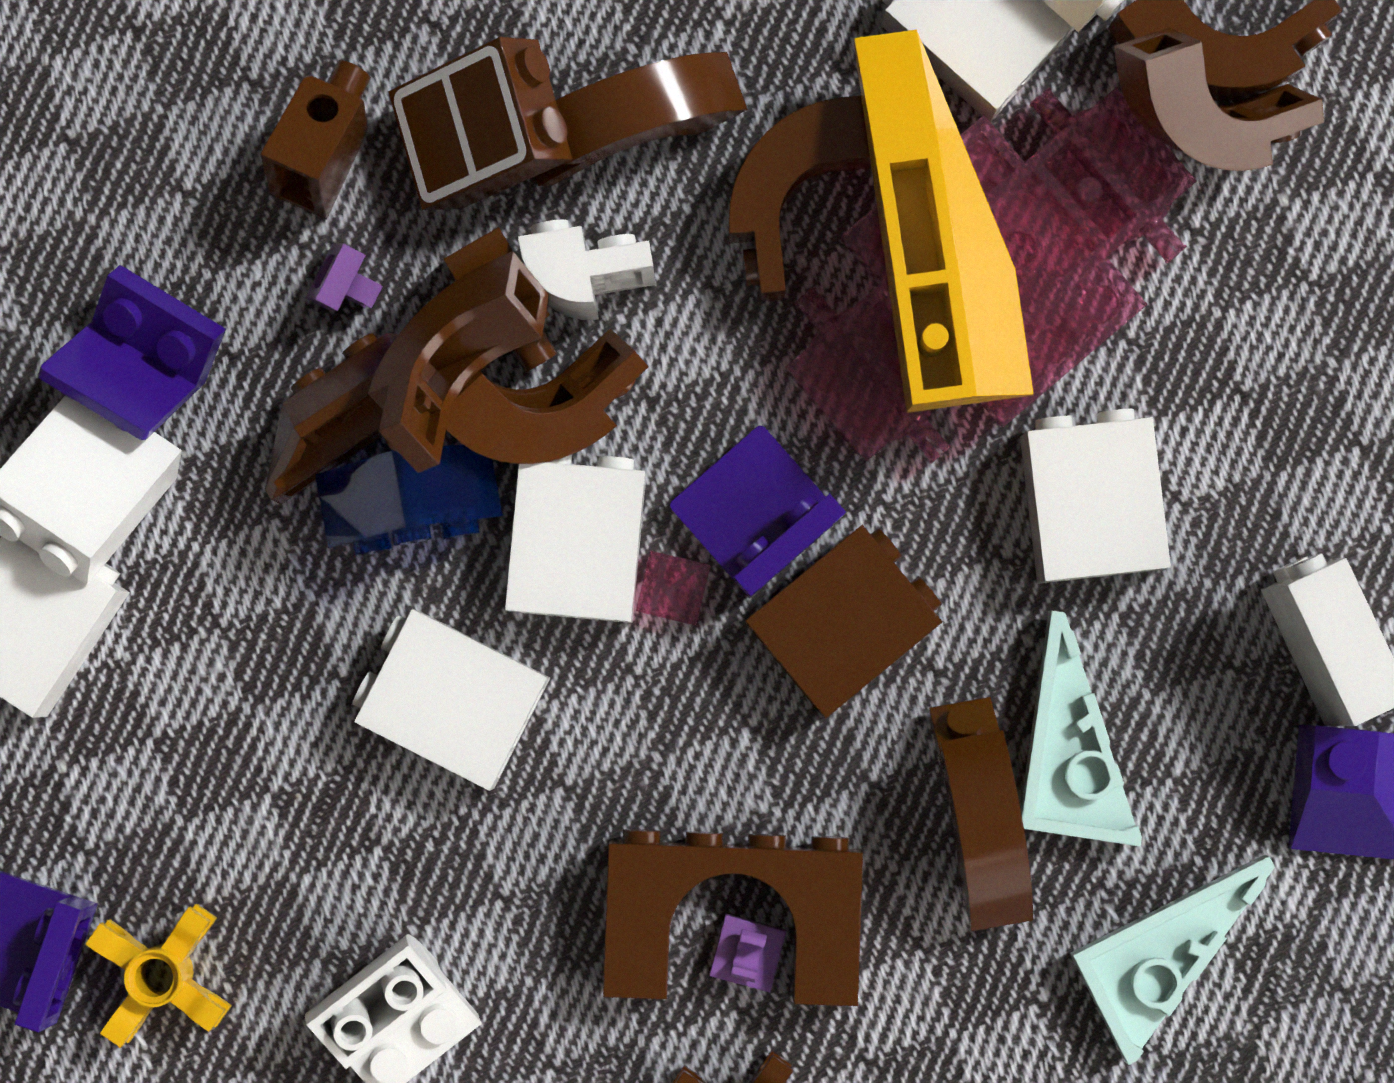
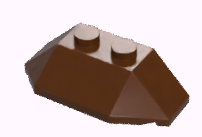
M370 333L358 339L343 351L342 354L346 358L344 362L327 373L322 368L315 369L291 386V390L295 395L282 403L265 491L272 501L282 505L383 437L379 432L383 410L369 396L368 392L383 356L398 334L386 333L377 339L374 333Z

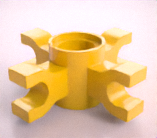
M195 904L193 908L190 906L182 915L165 943L151 948H147L137 941L130 933L111 919L107 920L105 924L102 922L97 926L85 945L125 970L124 984L128 992L125 1000L100 1032L101 1035L121 1048L126 1042H131L154 1007L165 1005L168 1002L182 1010L189 1018L208 1032L213 1027L216 1028L232 1005L193 980V964L189 957L216 921V916L199 904ZM151 959H160L171 968L173 982L168 991L156 990L148 983L146 967Z

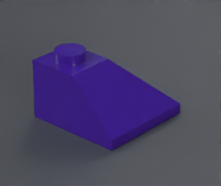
M1299 724L1289 849L1394 859V733Z

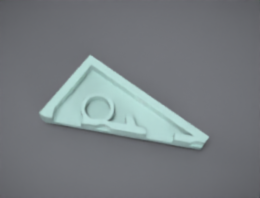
M1049 611L1020 807L1024 829L1141 847L1142 836L1139 827L1135 825L1123 789L1124 782L1119 767L1114 762L1107 730L1095 694L1091 692L1079 656L1081 652L1074 631L1070 629L1064 612Z
M1263 855L1070 953L1122 1058L1128 1065L1140 1058L1144 1052L1142 1050L1143 1046L1165 1016H1170L1181 1002L1185 989L1190 982L1198 979L1227 939L1224 936L1245 907L1252 905L1264 889L1267 877L1275 868L1270 856Z

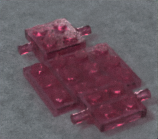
M1050 87L1046 89L1029 106L1033 107L1052 129L1053 133L1047 144L1026 162H1024L985 115L960 135L1015 267L1033 387L1032 396L980 403L1001 428L1007 425L1148 305L1108 259L1110 255L1123 244L1140 239L1142 236L1154 247L1166 264L1187 247L1162 219L1167 215L1172 203L1191 188L1197 180L1164 143L1157 140L1140 125L1132 114L1124 96L1117 88L1112 90L1092 108L1077 112L1073 116L1053 94ZM876 205L844 232L840 240L879 286L853 308L842 311L839 314H836L818 293L815 286L810 288L805 296L802 295L794 304L800 308L818 331L810 346L785 367V371L864 463L869 461L887 444L903 439L908 435L932 464L952 446L943 439L927 420L933 409L906 412Z

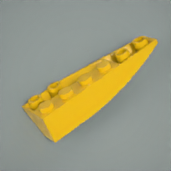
M917 29L854 38L853 42L906 412L1032 396L1033 387L1015 267Z

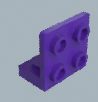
M119 265L107 275L91 323L41 365L38 378L59 390L68 398L77 401L110 421L119 429L128 432L140 440H146L205 384L226 328Z
M757 426L670 503L671 510L749 599L846 513L830 493L825 496L764 426Z
M0 871V1007L18 1012L14 1025L39 1033L58 1022L98 903Z

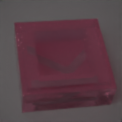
M650 551L636 612L696 626L711 565Z

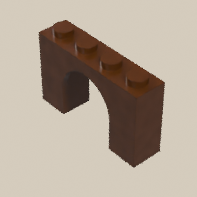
M623 829V840H611L609 842L603 997L667 999L670 925L678 904L693 887L706 879L723 874H743L757 878L775 889L785 900L791 911L794 923L792 985L794 1004L858 1006L863 852L860 849H849L848 837L811 836V847L786 846V835L748 834V845L723 844V833L687 831L685 843L660 842L661 831Z

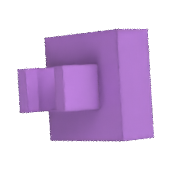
M344 243L331 245L305 299L326 310L338 311L344 298L361 307L366 308L367 306L372 308L383 286L357 273L366 256L365 254Z
M725 913L709 976L771 992L786 929Z

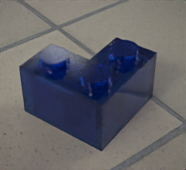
M465 445L443 446L440 464L419 473L399 452L392 450L315 474L328 548L354 546L355 556L390 551L393 549L392 538L394 546L432 539L430 530L441 529L443 540L476 535L480 533L478 522L503 516L493 460L472 451Z

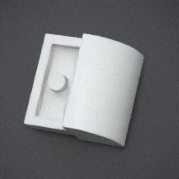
M568 220L540 222L531 226L532 234L518 236L524 264L548 292V305L568 317L581 320L599 319L595 295L655 285L649 240L636 242L634 234H621L602 238L597 241L599 249L587 251L582 226L569 228Z
M409 934L405 935L305 1014L306 1025L345 1069L351 1066L365 1083H407L482 1024L478 1013L440 970L436 958L416 938Z

